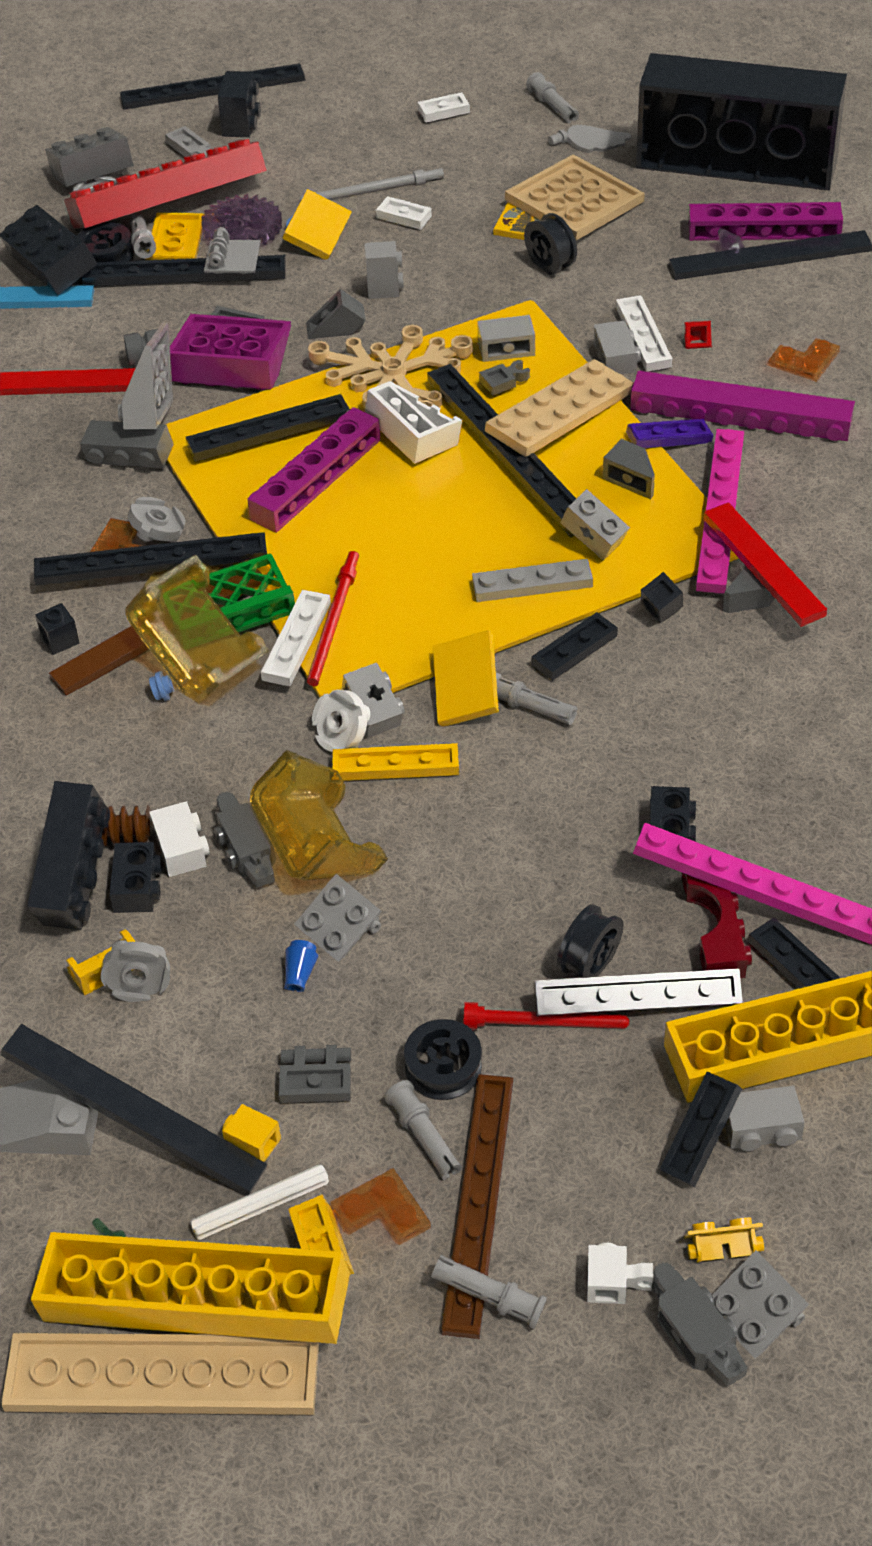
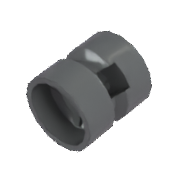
M157 329L146 331L143 337L138 332L123 335L130 368L137 367L145 346Z

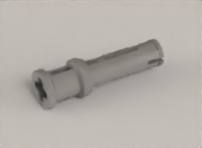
M535 72L529 76L526 88L530 92H534L540 102L548 103L567 123L578 119L579 112L556 92L554 84L547 82L542 73Z
M139 213L133 214L129 222L133 232L131 242L134 252L140 258H149L156 251L153 234L147 229L143 215Z
M496 672L498 699L508 702L510 707H525L542 715L557 719L567 725H571L577 715L576 711L578 710L577 706L566 704L552 697L532 691L526 687L524 682L507 680L502 678L500 673Z
M400 1081L385 1093L384 1099L386 1103L390 1106L393 1105L400 1116L399 1122L402 1127L413 1132L440 1173L443 1180L450 1178L449 1171L456 1175L462 1170V1165L456 1160L430 1121L429 1108L425 1103H420L413 1092L414 1086L411 1081Z
M440 1255L431 1276L433 1279L447 1283L456 1289L496 1306V1310L503 1316L508 1313L528 1322L529 1328L535 1329L547 1297L544 1295L536 1297L519 1289L518 1284L513 1281L512 1283L508 1282L506 1285L467 1266L454 1262L443 1255Z

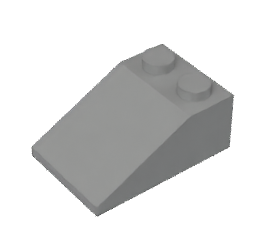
M41 1078L0 1088V1152L91 1155L98 1111Z

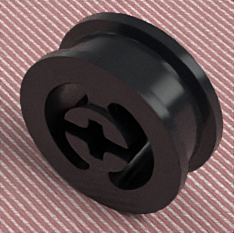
M548 213L540 221L534 220L526 225L524 231L525 245L534 264L549 275H553L561 269V266L566 268L575 263L577 258L576 240L569 225L562 217L555 213Z
M103 222L87 227L77 235V237L84 241L96 262L132 261L134 257V249L130 244V231L122 224Z
M595 904L585 907L574 919L564 936L557 957L558 970L563 973H570L572 971L579 978L598 977L617 951L623 934V920L615 915L611 917L603 915L601 908Z
M450 1019L432 1020L417 1027L406 1041L404 1049L405 1074L407 1080L411 1081L414 1090L419 1094L435 1100H451L465 1095L477 1084L478 1075L482 1071V1048L477 1035L465 1024ZM427 1051V1064L424 1065L420 1063L419 1059ZM459 1055H465L467 1062L459 1069Z

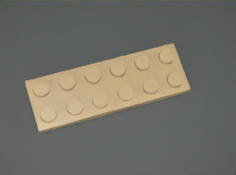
M594 359L487 421L485 432L527 457L630 395L634 382Z

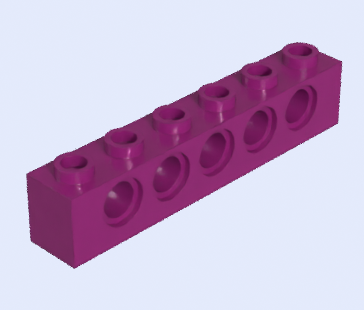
M841 202L689 204V241L800 240L842 234L843 214Z
M352 407L332 426L323 431L310 445H307L301 453L289 461L279 472L270 477L263 486L250 495L247 499L250 520L277 533L381 440L379 419Z

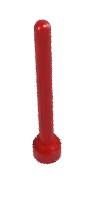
M464 1002V1024L472 1030H477V1027H484V1023L625 1029L630 1024L629 1018L625 1015L580 1014L536 1017V1012L485 1010V1006H478V1002Z

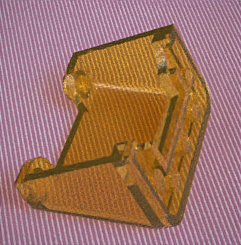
M195 554L144 586L126 606L125 614L131 626L183 694L199 704L269 652V649L265 646L263 639L253 632H246L240 636L205 590L210 582V572L208 567Z
M286 750L254 784L250 792V802L290 877L302 881L331 879L335 874L340 877L374 874L385 864L388 858L379 844L366 842L363 845L351 842L334 811L345 795V784L339 772Z

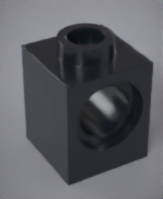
M664 572L640 590L641 604L660 623L667 620L683 607V592Z
M62 603L35 614L40 638L52 655L80 644L75 620Z

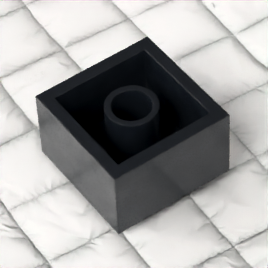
M225 72L217 97L222 137L250 138L252 130L257 128V117L261 115V104L257 102L256 98L259 93V84L254 79V72Z

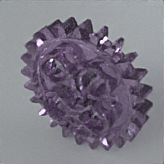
M235 194V199L226 196V201L217 200V205L210 204V210H204L205 215L201 217L202 231L205 239H209V242L214 239V231L219 227H223L229 233V240H260L261 244L267 245V239L275 240L274 235H279V229H282L281 211H279V206H274V201L267 202L266 197L259 200L258 195L249 198L248 194H245L243 198H240L238 194Z

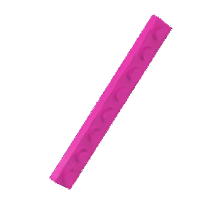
M716 429L706 511L727 502L736 509L744 431ZM704 522L696 591L724 594L727 585L731 549L706 522Z
M644 823L633 854L872 945L871 908Z

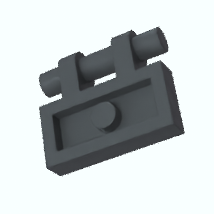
M326 1045V1048L306 1049V1046H295V1049L281 1050V1064L294 1063V1065H280V1103L351 1101L350 1063L337 1064V1062L351 1061V1048H337V1045ZM326 1062V1064H309V1065H306V1063Z

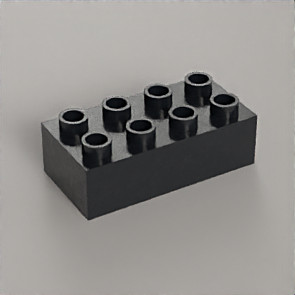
M650 53L639 84L636 169L830 191L838 158L847 73Z

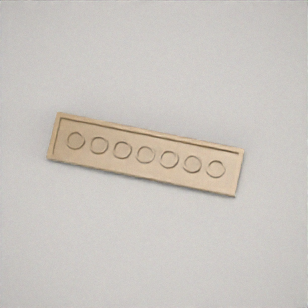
M13 1333L1 1405L4 1412L314 1415L319 1343L225 1335Z

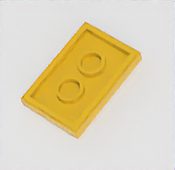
M307 189L282 239L322 259L328 260L352 211Z
M157 212L152 228L156 251L151 257L145 258V260L196 258L206 220L205 214Z
M490 630L433 645L438 724L440 726H450L498 713L494 640Z

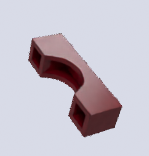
M681 872L686 901L708 909L718 921V925L712 931L700 937L699 958L702 971L739 969L740 979L746 978L747 966L752 965V954L750 946H744L743 943L745 925L742 918H737L736 912L739 910L737 893Z

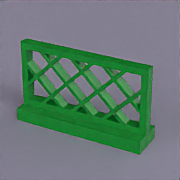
M272 553L161 589L162 597L180 635L184 650L288 616L295 605L293 591L290 585L286 584ZM269 565L271 568L267 575L255 572L257 568ZM236 575L243 577L239 585L228 582L230 577ZM250 579L262 582L258 589L246 587ZM269 584L280 587L269 592H264ZM206 585L215 586L211 594L200 591V589ZM222 588L234 591L230 599L218 596ZM179 594L187 595L183 603L173 601L170 598ZM241 594L252 596L251 598L237 601ZM194 598L206 600L202 608L190 605ZM213 603H216V604H219V605H223V606H224V607H221V608H218V609L209 611V609H210V607L212 606ZM185 612L197 615L182 621L180 620Z

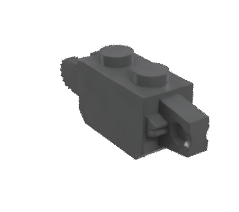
M222 792L216 799L217 806L219 807V813H216L219 827L214 828L220 846L226 845L228 848L226 856L231 868L238 867L242 877L248 876L257 888L275 882L272 868L276 861L274 840L256 806L250 803L240 805L233 793Z
M667 1262L658 1263L653 1272V1289L659 1298L657 1321L692 1369L704 1371L710 1368L727 1386L746 1376L747 1366L736 1348L737 1329L728 1316H722L717 1310L709 1290L705 1286L700 1287L692 1276L684 1280L671 1264Z

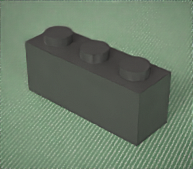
M95 420L90 421L80 442L88 462L164 468L174 445L168 427L165 424H160L157 429H123V422Z

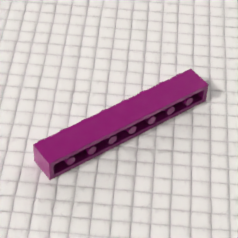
M645 371L637 372L631 391V410L640 413L704 419L705 421L716 422L722 425L730 424L744 426L749 429L757 428L777 433L785 432L799 434L804 437L813 436L827 438L832 441L841 440L847 442L855 401Z

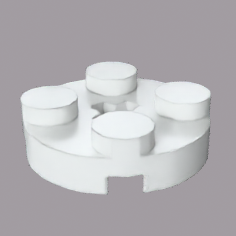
M337 689L332 690L330 694H324L317 701L312 714V725L317 726L319 734L315 735L318 743L328 751H332V749L358 748L366 732L367 722L370 719V710L368 706L363 705L359 696L352 691ZM337 716H342V725L340 727Z

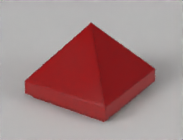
M711 321L684 322L685 349L712 348ZM703 340L704 343H691V341Z

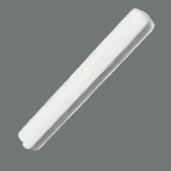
M316 1165L191 1220L192 1231L198 1240L204 1239L329 1183L327 1172L322 1165Z

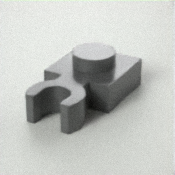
M522 360L514 361L507 368L502 363L479 372V381L492 396L516 387V381L522 382L530 378V369H523Z

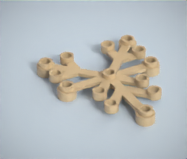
M408 325L402 329L403 344L395 357H391L388 354L384 343L376 342L370 346L371 357L380 360V362L372 361L362 347L361 339L357 337H351L346 340V351L356 357L330 352L329 345L324 341L312 342L308 346L309 359L315 365H323L327 361L347 365V367L331 369L326 372V383L331 387L341 385L342 378L352 376L350 379L351 389L355 392L365 391L367 384L381 380L378 386L394 381L396 385L419 396L418 401L429 407L433 404L440 407L442 406V394L439 391L413 388L405 378L406 372L425 365L443 367L451 364L460 373L461 362L459 359H467L473 351L472 339L469 336L458 335L451 340V347L445 349V340L441 337H433L430 339L429 347L423 356L406 361L412 349L418 348L423 342L422 328L417 325ZM368 370L372 371L363 375L358 374ZM368 391L364 392L362 396L364 409H366Z

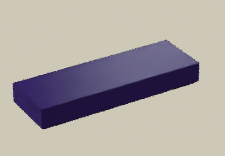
M704 419L628 424L626 429L631 442L643 448L705 444L712 442L714 436Z

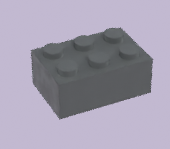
M110 127L98 129L96 134L90 136L88 134H81L75 136L73 141L67 143L65 141H58L51 144L52 147L45 149L52 176L67 187L134 166L127 137L110 129Z

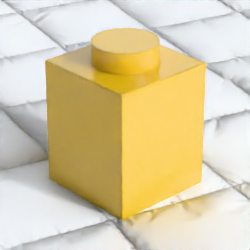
M244 1104L239 1107L234 1115L228 1116L222 1128L224 1140L263 1162L267 1160L281 1140L278 1121Z

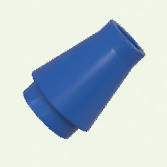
M294 940L290 943V947L285 949L286 981L284 987L286 990L304 992L306 982L318 959L317 948L313 943L305 940Z

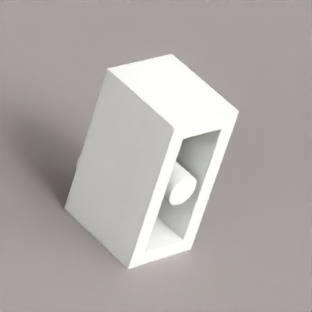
M187 801L150 811L153 831L169 877L207 867L205 855L210 854L205 835L199 837L198 832L202 831L197 812L191 814Z

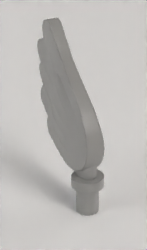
M573 125L567 131L560 130L557 134L549 136L548 142L551 146L568 142L572 147L586 153L593 151L604 152L608 149L624 146L626 141L631 139V134L587 125Z

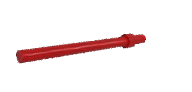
M356 551L348 553L345 565L340 568L337 577L339 583L307 678V683L310 686H317L319 684L349 587L355 581L357 575L356 565L359 559V554Z

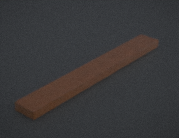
M256 569V573L262 574L258 569ZM236 575L230 577L228 582L239 585L243 577ZM250 579L246 587L254 589L260 586L262 582ZM206 585L200 591L211 594L215 586ZM222 588L218 596L230 599L234 591ZM184 595L175 601L183 603L187 595ZM194 598L190 605L202 608L206 600ZM213 603L209 611L221 608L223 605ZM167 606L49 672L51 680L67 696L175 635L178 631ZM185 612L180 620L182 621L197 615Z
M479 1074L452 1260L488 1276L514 1077ZM448 1284L442 1335L480 1339L485 1301Z

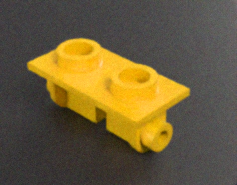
M738 1218L729 1220V1227L715 1228L714 1222L693 1224V1231H688L684 1235L685 1239L693 1238V1244L687 1245L689 1260L696 1259L697 1263H700L702 1261L724 1259L722 1249L724 1244L729 1246L730 1258L750 1256L755 1250L758 1252L764 1251L762 1236L756 1237L755 1230L763 1227V1223L752 1224L751 1218Z

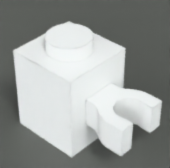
M613 1243L589 1245L587 1302L625 1304L626 1287L652 1291L653 1263L626 1265L627 1246H617Z

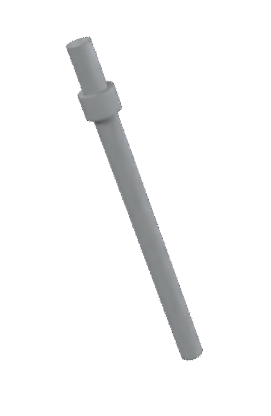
M442 168L429 171L421 169L413 171V174L317 192V194L328 200L404 185L426 184V181L444 178Z

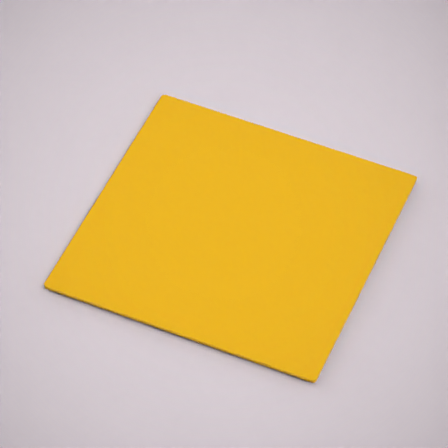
M532 300L423 336L421 345L416 349H412L406 359L407 361L423 356L429 347L430 339L433 337L443 338L446 349L451 347V340L455 336H469L472 339L473 351L467 359H459L461 362L460 374L498 415L588 363ZM530 315L535 332V356L482 361L478 344L477 321ZM402 344L390 347L386 351L391 357H395ZM371 354L369 355L372 361L380 362V360L373 359ZM522 360L523 369H530V378L522 382L516 381V387L492 396L479 381V372L502 363L507 368L514 361ZM341 364L165 424L168 427L174 444L167 463L215 537L265 532L267 554L272 553L286 584L290 585L293 591L295 603L302 590L330 595L331 604L300 666L307 678L339 583L337 577L340 568L345 565L350 551H356L359 554L356 565L357 575L354 583L349 587L319 684L312 686L319 698L324 694H330L332 690H341L344 674L376 662L381 671H385L388 674L392 685L391 691L394 693L435 677L433 645L490 630L493 634L494 653L590 617L596 612L600 613L641 597L640 590L662 572L674 583L698 575L705 522L703 518L707 506V497L663 447L645 448L655 474L654 496L652 499L603 479V457L621 439L631 442L626 433L628 424L641 423L621 400L534 452L576 499L587 489L630 527L622 543L604 561L576 536L572 538L568 536L443 397L442 406L439 407L440 413L451 419L454 416L462 419L457 446L414 464L380 431L381 440L277 533L251 521L247 501L250 495L263 486L270 477L279 472L289 461L294 459L307 445H310L323 431L327 430L334 423L196 462L187 447L185 437L338 394L343 396L350 409L355 407L365 412L362 396L364 392L377 387L381 380L368 383L367 389L363 392H355L351 389L350 379L352 376L342 378V383L339 386L331 387L327 385L326 372L331 369L347 367V365ZM425 365L406 372L405 378L413 388L436 391L428 382L427 373L440 367ZM368 370L358 374L363 375L372 371ZM732 550L730 551L729 562L739 559ZM588 559L593 577V587L482 602L476 601L472 573ZM269 565L257 569L263 575H267L271 568ZM269 584L264 592H269L280 587ZM289 615L271 621L279 635Z

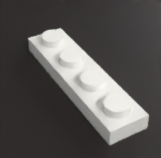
M642 296L617 299L616 309L621 320L626 321L629 331L632 330L634 333L635 347L640 348L641 362L646 372L672 367V357Z
M307 590L301 591L261 671L262 681L291 686L331 604L330 595Z

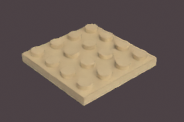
M574 154L505 191L506 201L539 220L548 213H555L562 217L573 232L575 240L644 202L645 198L644 192Z

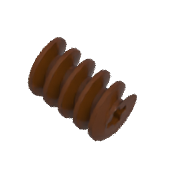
M138 805L134 806L132 815H128L126 806H121L119 815H115L113 806L108 807L110 810V821L108 827L103 828L101 838L103 839L104 846H108L110 840H112L114 846L115 843H122L123 839L125 843H135L136 838L138 843L148 842L152 824L149 805H147L145 814L142 815Z

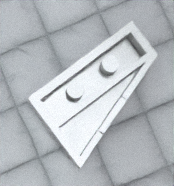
M391 381L369 389L365 413L379 419L380 431L414 464L458 445L462 419L456 416L453 419L440 413L438 406L433 404L429 407L418 401L419 396Z

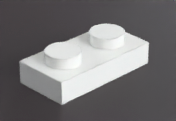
M461 92L418 102V111L426 123L470 113V104Z
M387 196L376 209V217L421 230L432 217V211L430 207Z

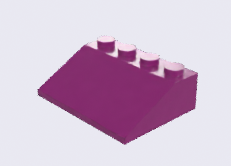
M190 314L170 345L172 381L183 384L199 383L207 386L224 385L232 388L272 389L280 373L291 321Z

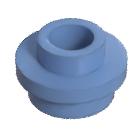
M161 671L155 672V676L149 678L150 687L155 699L170 700L169 693L174 692L170 676H164Z

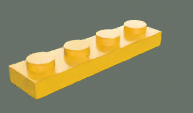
M458 743L332 749L333 781L459 775Z

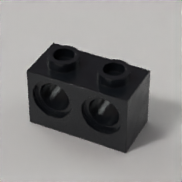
M651 786L650 825L696 842V825H690V820H695L696 801H690V787Z
M154 842L115 843L110 898L114 913L153 912L154 900H160V881H156V875L162 874L163 862L162 856L156 855Z

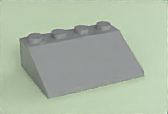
M162 322L145 346L122 399V404H118V419L123 421V429H157L173 403L168 322Z

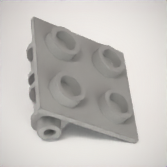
M219 227L213 234L214 239L210 240L204 272L216 274L255 273L261 241L229 240V233L225 228Z
M335 874L294 925L339 962L365 932L370 931L372 934H375L379 931L381 923L378 916L382 911L339 875Z
M757 1250L712 1294L715 1307L722 1316L726 1315L732 1320L738 1332L737 1340L755 1359L790 1324L794 1327L801 1324L806 1317L802 1312L810 1305Z

